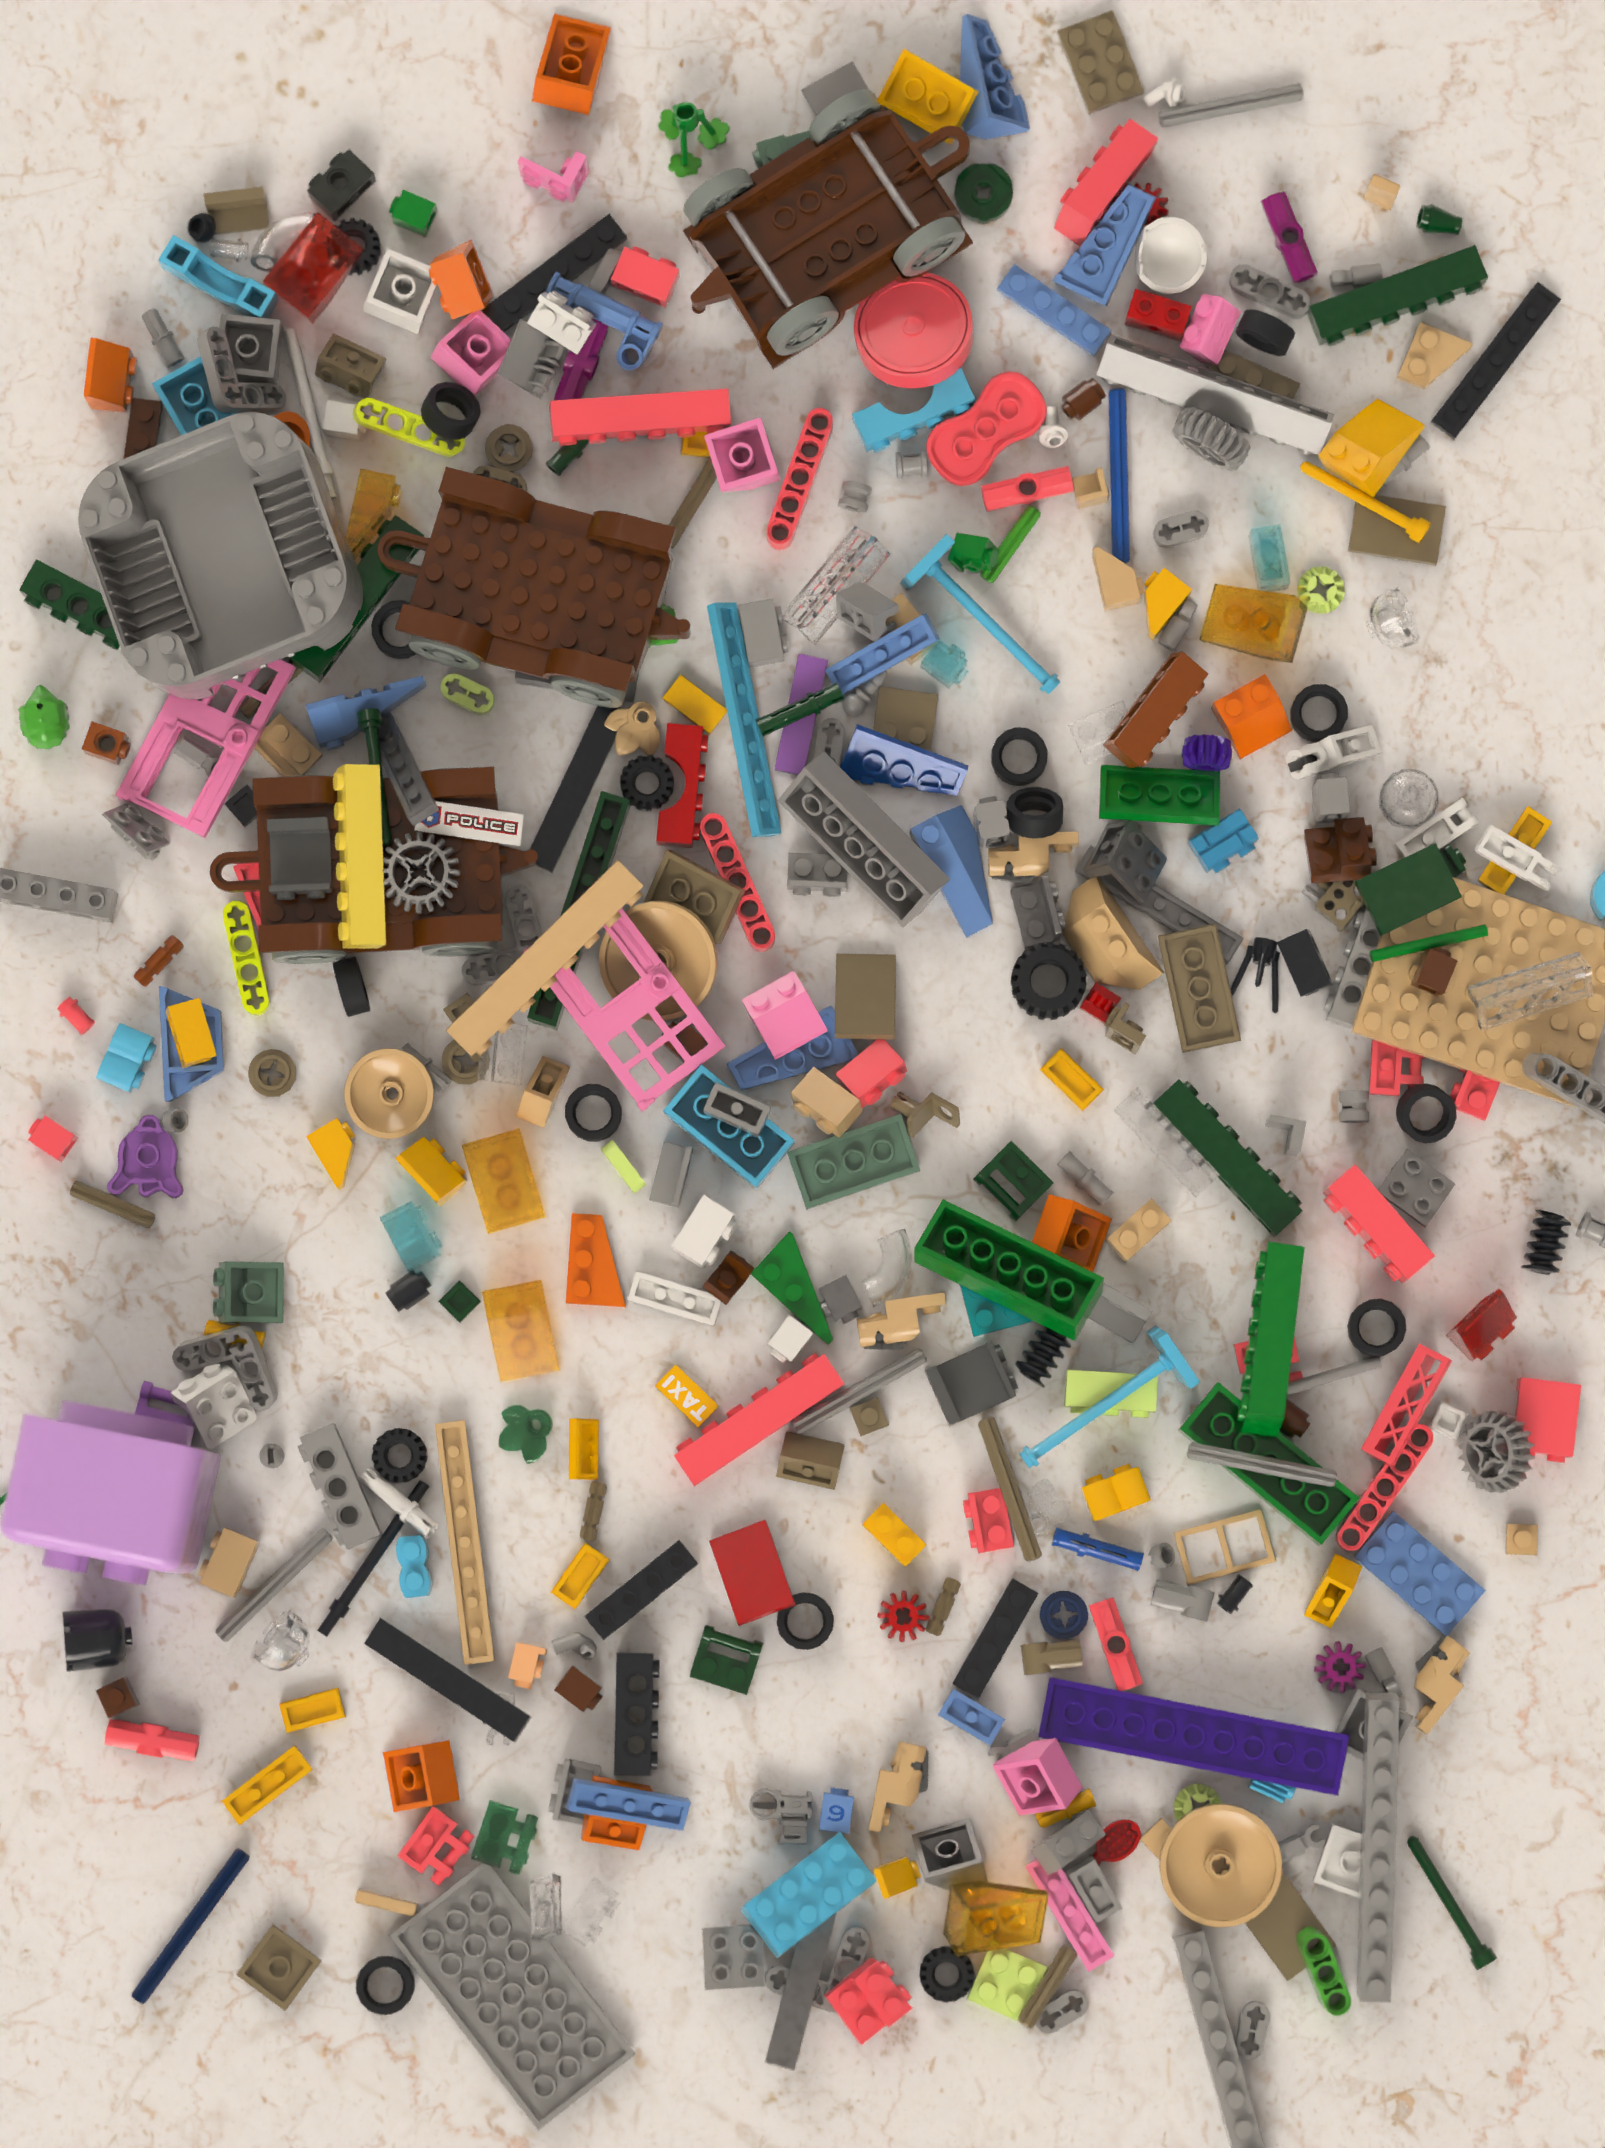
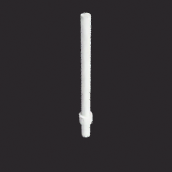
M289 328L284 330V335L305 421L309 427L312 450L321 466L330 491L331 500L336 498L331 478L334 475L331 462L327 461L295 328Z

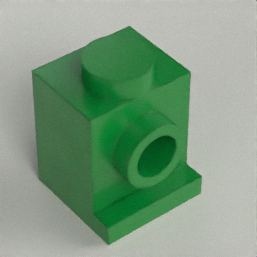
M956 533L955 543L952 545L947 560L959 572H964L965 569L972 572H980V570L992 571L998 562L999 549L991 540L986 537Z

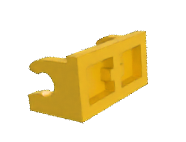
M200 998L167 1007L165 1012L182 1068L212 1060L211 1058L217 1054Z

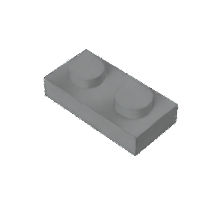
M1092 1855L1066 1870L1096 1924L1122 1909Z

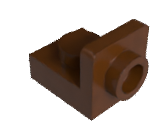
M730 1251L718 1268L707 1279L703 1288L727 1305L753 1272L754 1267L744 1258Z

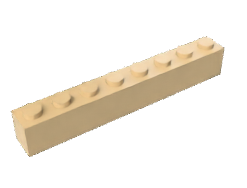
M617 860L446 1029V1032L470 1056L476 1052L481 1056L493 1044L489 1039L497 1031L503 1034L514 1023L511 1017L518 1010L524 1013L536 1001L532 996L540 988L545 992L555 983L557 978L554 974L561 967L568 970L579 959L575 955L577 951L583 946L589 949L600 938L597 932L604 925L610 928L622 916L618 911L626 903L631 907L643 895L640 891L643 885Z

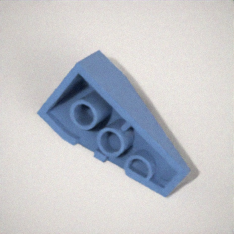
M965 14L962 16L960 80L978 90L979 93L962 123L964 132L985 140L1027 132L1030 130L1025 103L1021 95H1015L1009 82L1013 79L1010 70L1005 71L998 56L1001 54V50L988 21Z
M420 676L387 684L383 687L384 691L378 692L377 689H364L351 699L342 694L307 704V712L320 748L326 747L329 751L343 747V742L352 739L362 732V729L358 727L357 712L367 708H376L380 710L381 717L427 687L424 677Z
M961 805L939 813L911 828L909 834L913 842L950 878L948 883L942 888L941 893L966 938L992 925L993 921L977 833L963 806Z

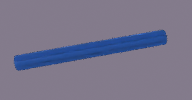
M1116 388L1109 390L1112 556L1123 563H1128L1130 561L1126 391Z

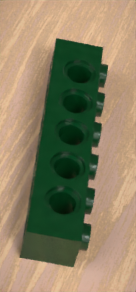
M36 559L19 589L21 594L25 596L24 602L36 609H40L41 605L51 610L50 615L63 623H66L67 619L78 624L76 629L90 637L95 633L104 638L102 642L105 645L118 650L120 645L113 625L106 628L99 625L101 617L108 614L102 594ZM51 588H61L62 593L58 599H47V593ZM78 601H86L88 603L87 610L84 613L76 614L73 612V607Z

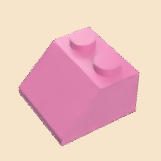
M481 310L468 314L437 344L430 358L457 384L466 387L476 396L498 374L511 339Z
M761 417L704 435L721 492L751 490L781 481Z
M794 971L741 999L751 1021L775 1060L828 1031Z
M1057 1738L1032 1741L992 1765L1019 1815L1066 1809L1083 1788Z

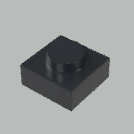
M248 785L224 803L244 827L257 818V810L253 805V790Z

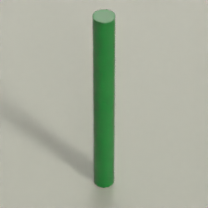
M1483 924L1370 951V958L1372 962L1429 950L1430 948L1433 949L1435 947L1488 936V929Z

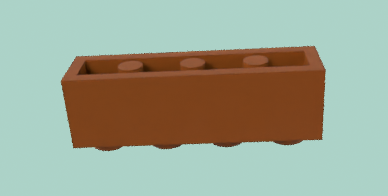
M1183 651L1171 653L1103 746L1128 768L1144 766L1152 758V749L1155 745L1164 741L1171 731L1169 727L1172 722L1184 715L1188 708L1186 704L1190 698L1197 696L1205 686L1203 681L1208 673Z

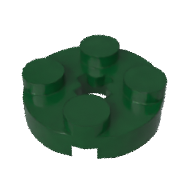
M991 163L972 164L965 168L958 176L954 199L959 211L968 219L977 221L980 224H987L990 221L1001 218L1011 206L1013 197L1012 182L1006 171L998 165ZM979 186L983 189L988 186L991 189L989 191L990 198H978V191L976 189Z

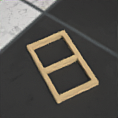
M1261 1509L1174 1532L1187 1585L1276 1562ZM1257 1517L1268 1558L1233 1567L1222 1526ZM1216 1528L1227 1569L1192 1578L1181 1537Z

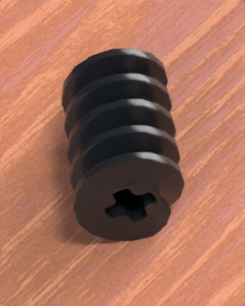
M1536 1209L1535 1211L1543 1217L1533 1219V1224L1540 1229L1531 1230L1530 1235L1537 1241L1527 1242V1247L1533 1250L1534 1253L1524 1254V1259L1531 1264L1522 1265L1521 1268L1543 1275L1558 1273L1560 1269L1554 1266L1553 1262L1562 1261L1563 1257L1555 1252L1556 1250L1566 1248L1558 1240L1559 1238H1567L1569 1236L1561 1228L1571 1226L1572 1223L1565 1219L1564 1216Z
M1045 1326L1043 1327L1046 1332L1036 1330L1034 1333L1039 1342L1033 1340L1028 1342L1033 1352L1023 1350L1021 1353L1026 1362L1017 1360L1015 1363L1022 1375L1043 1388L1045 1385L1040 1378L1050 1379L1052 1377L1047 1367L1056 1369L1058 1367L1053 1358H1064L1065 1356L1059 1348L1071 1347L1065 1336Z

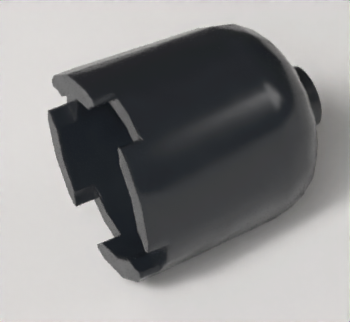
M108 1609L62 1612L67 1672L111 1667L123 1661L126 1655V1646L132 1645L131 1627H125L124 1620L118 1612Z

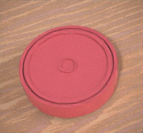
M925 273L907 282L893 281L861 301L854 319V336L858 354L863 364L875 377L896 387L909 389L924 388L946 380L964 364L973 345L974 328L972 314L965 296L950 281L931 273Z

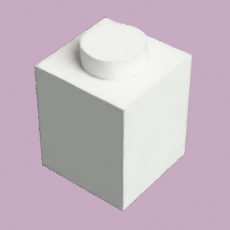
M327 400L322 426L324 435L360 441L361 432L366 433L367 428L359 425L354 420L353 408L355 404Z
M789 1315L767 1343L772 1348L769 1353L781 1363H784L786 1359L792 1363L813 1336V1332Z

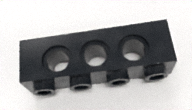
M678 1540L584 1617L599 1636L605 1640L695 1568L698 1562L682 1542Z
M617 1653L614 1775L651 1776V1770H657L658 1751H652V1739H658V1721H653V1708H659V1690H653V1678H659L660 1660H654V1653ZM634 1675H641L646 1680V1688L640 1693L630 1689L629 1681ZM634 1705L643 1707L646 1712V1717L641 1723H634L629 1718V1710ZM633 1736H640L645 1742V1748L639 1754L632 1753L628 1748V1741Z

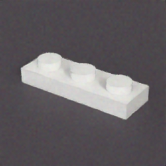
M638 1271L635 1272L627 1299L634 1303L710 1326L715 1325L721 1301L711 1293Z

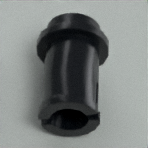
M1238 1574L1223 1595L1219 1594L1217 1604L1229 1614H1232L1234 1610L1238 1611L1239 1608L1237 1606L1253 1587V1584Z

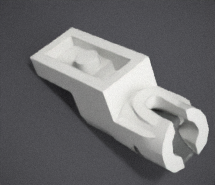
M1369 725L1330 735L1319 742L1291 750L1286 755V764H1288L1293 779L1300 780L1345 767L1355 761L1374 757L1382 753V749L1373 726Z

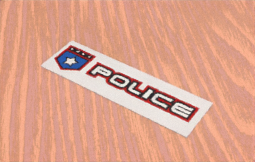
M435 801L439 811L415 825V831L520 846L524 814Z

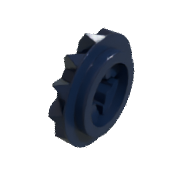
M1058 1591L1049 1595L1042 1603L1040 1621L1044 1630L1051 1636L1058 1639H1070L1079 1635L1085 1628L1088 1621V1609L1085 1602L1077 1594L1070 1591ZM1062 1601L1067 1611L1077 1612V1615L1067 1619L1066 1629H1064L1061 1619L1051 1618V1615L1060 1612Z

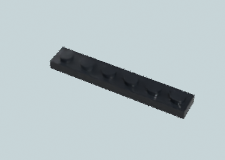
M610 214L606 215L481 311L503 332L507 331L536 308L540 302L537 298L540 294L546 292L549 282L556 271L561 273L562 278L572 282L601 260L609 248L615 249L627 240L626 234Z

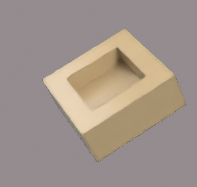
M1506 1524L1505 1554L1537 1555L1538 1525Z

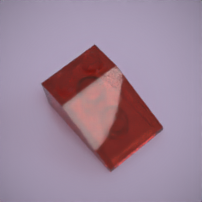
M317 212L262 282L267 288L276 292L281 300L313 324L332 301L363 253L364 248Z
M1498 1288L1487 1294L1446 1337L1470 1361L1475 1360L1477 1357L1482 1361L1494 1349L1490 1344L1498 1336L1503 1340L1515 1329L1512 1323L1517 1317L1504 1293Z

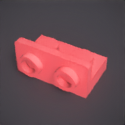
M1460 1069L1464 1073L1460 1084L1455 1082L1450 1093L1456 1110L1485 1121L1500 1082L1473 1074L1469 1070L1464 1071Z
M1000 1488L968 1493V1500H963L965 1517L972 1518L974 1528L973 1530H968L971 1548L977 1547L978 1553L1014 1547L1008 1511Z

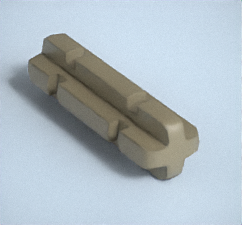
M593 1481L590 1485L589 1493L591 1495L590 1498H587L583 1522L585 1523L584 1526H581L579 1535L581 1539L589 1541L596 1539L598 1530L596 1529V1524L599 1525L604 1503L602 1497H605L607 1489L604 1483Z
M950 1577L945 1579L942 1587L944 1589L943 1593L940 1592L931 1614L933 1618L932 1620L929 1619L926 1627L928 1633L935 1636L941 1635L945 1626L943 1622L944 1620L947 1621L955 1601L953 1597L958 1593L961 1586L959 1581Z

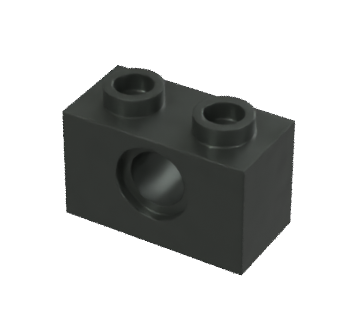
M350 149L344 154L342 152L338 153L329 164L331 167L323 175L318 173L308 184L310 187L307 189L309 197L334 222L376 182L374 173ZM337 178L347 180L346 186L341 189L332 187V183Z

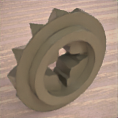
M507 424L497 427L489 434L485 444V452L491 465L498 469L514 472L525 467L532 457L533 445L530 436L524 429L516 425ZM501 439L509 445L517 444L514 447L516 458L509 453L502 455L504 447Z
M453 1040L445 1047L442 1054L441 1062L445 1074L457 1084L471 1085L481 1080L489 1069L488 1051L486 1050L481 1056L477 1052L470 1056V1059L478 1065H468L463 1073H461V1063L453 1057H464L467 1052Z
M268 1049L257 1054L251 1061L248 1070L249 1081L258 1093L266 1097H279L290 1091L296 1080V1066L291 1057L285 1052ZM277 1061V1071L285 1075V1077H275L269 1086V1077L264 1072H260V1070H271L272 1065Z

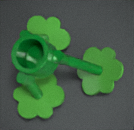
M682 102L678 105H673V111L669 109L663 110L660 115L661 122L658 125L659 130L665 131L667 139L676 140L680 136L681 154L671 156V163L668 165V169L672 172L675 171V175L681 178L697 174L698 168L702 166V160L699 157H693L692 153H687V134L695 130L699 121L702 124L699 126L700 134L697 139L700 143H704L705 148L708 150L716 148L718 144H724L726 142L725 135L730 131V127L726 122H721L719 118H714L709 122L705 117L703 109L697 110L693 103Z

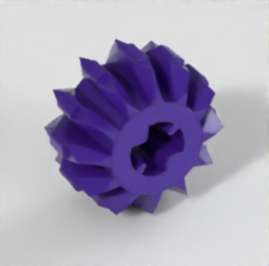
M1205 734L1189 736L1185 738L1184 746H1182L1183 765L1191 770H1225L1229 768L1230 761L1232 760L1231 741L1223 736Z

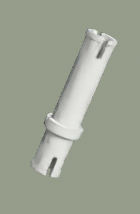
M373 1467L367 1469L369 1474L366 1472L362 1474L359 1482L394 1510L404 1524L409 1523L425 1539L431 1536L429 1531L433 1534L437 1530L439 1524L420 1510V1505L416 1501L411 1502L380 1476Z

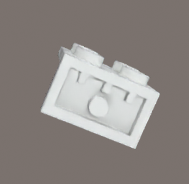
M554 290L549 293L544 292L540 294L537 298L540 302L527 323L575 354H579L597 324L591 320L593 315L579 306L575 309L566 304L568 299Z

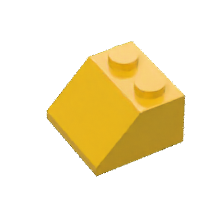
M422 1137L395 1159L441 1207L467 1183L462 1177L466 1172L455 1160L450 1164L442 1156L445 1150L434 1138L428 1141L425 1137Z

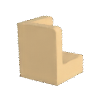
M1102 467L1096 468L1093 474L1072 478L1078 509L1107 503L1109 494Z

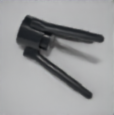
M1262 937L1254 938L1253 946L1247 947L1246 956L1230 988L1233 996L1252 958V962L1258 965L1255 986L1259 987L1265 966H1270L1272 962L1273 1013L1278 1012L1279 1001L1278 961L1280 952L1276 951V941Z

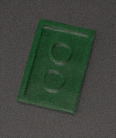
M1436 843L1354 882L1380 936L1462 897Z

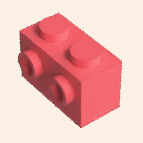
M624 247L612 274L611 285L666 308L680 277L679 269L675 268L676 264L665 258H660L658 261L648 257L649 253L638 247H633L632 250Z
M877 1039L835 1075L839 1085L858 1098L861 1107L864 1108L867 1104L872 1105L877 1102L882 1096V1092L890 1085L895 1086L905 1077L907 1068L904 1060L884 1039Z

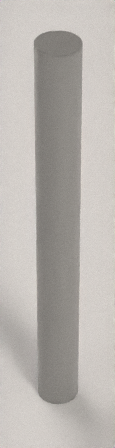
M1374 1356L1288 1382L1287 1395L1382 1366L1379 1356Z

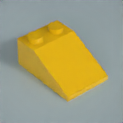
M1377 398L1337 430L1318 457L1327 472L1374 497L1425 428V425Z

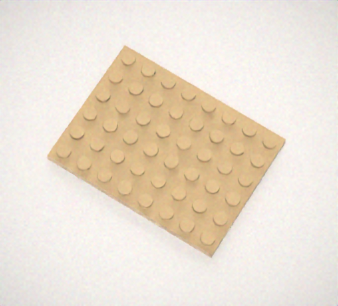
M1453 877L1462 896L1460 899L1380 936L1376 949L1483 924L1487 926L1488 936L1439 947L1449 951L1451 958L1458 960L1445 993L1439 997L1410 985L1423 953L1427 950L1372 962L1351 1033L1464 1071L1469 1070L1473 1074L1577 1108L1529 1079L1523 1072L1522 1064L1527 1055L1531 1053H1544L1553 1055L1586 1076L1589 1075L1605 1022V928ZM1540 1060L1537 1065L1539 1074L1544 1070L1543 1060ZM1564 1075L1561 1081L1563 1088H1566L1569 1082L1567 1075Z

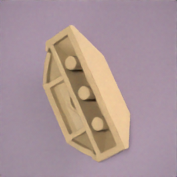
M1099 876L1090 878L1072 891L1065 921L1066 928H1064L1063 935L1079 959L1081 958L1083 965L1095 982L1140 990L1164 974V971Z

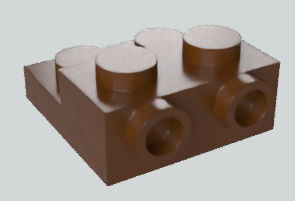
M1364 817L1334 819V827L1304 829V842L1311 883L1359 880L1371 874L1372 866L1377 865L1375 848H1369L1368 844L1373 842L1372 826L1365 825Z

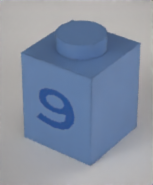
M831 1787L830 1793L824 1792L819 1830L849 1834L854 1796H848L849 1790Z

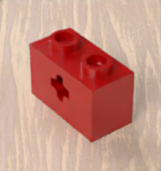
M1135 289L1125 325L1181 342L1192 306Z

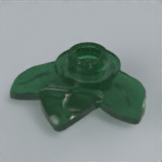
M522 1405L508 1407L501 1413L508 1426L501 1432L498 1445L507 1451L521 1450L525 1462L531 1464L537 1461L547 1449L546 1436L549 1435L553 1426L551 1416L542 1409L530 1411ZM534 1419L539 1420L541 1423L539 1430H536L532 1425Z

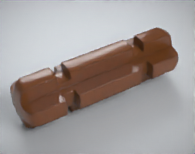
M171 935L164 942L165 946L163 948L160 946L144 963L146 966L144 968L140 967L134 974V978L142 986H148L154 980L152 976L154 974L158 975L173 959L172 955L174 953L177 955L183 949V943L175 936Z

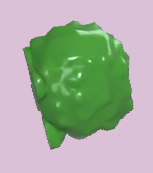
M38 685L26 703L18 709L20 729L22 730V735L28 739V743L37 749H51L60 746L62 740L67 737L66 731L70 729L68 723L70 717L67 712L68 706L62 700H58L44 686Z

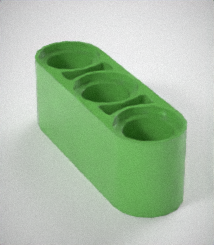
M1311 1926L1303 1928L1298 1933L1296 1942L1317 1998L1330 2014L1335 2016L1343 2015L1351 2007V1997L1331 1945L1317 1928ZM1319 1938L1317 1947L1307 1949V1944L1311 1939ZM1325 1965H1329L1330 1969L1328 1974L1323 1977H1318L1319 1969ZM1334 1993H1340L1338 2002L1329 2004L1330 1996Z

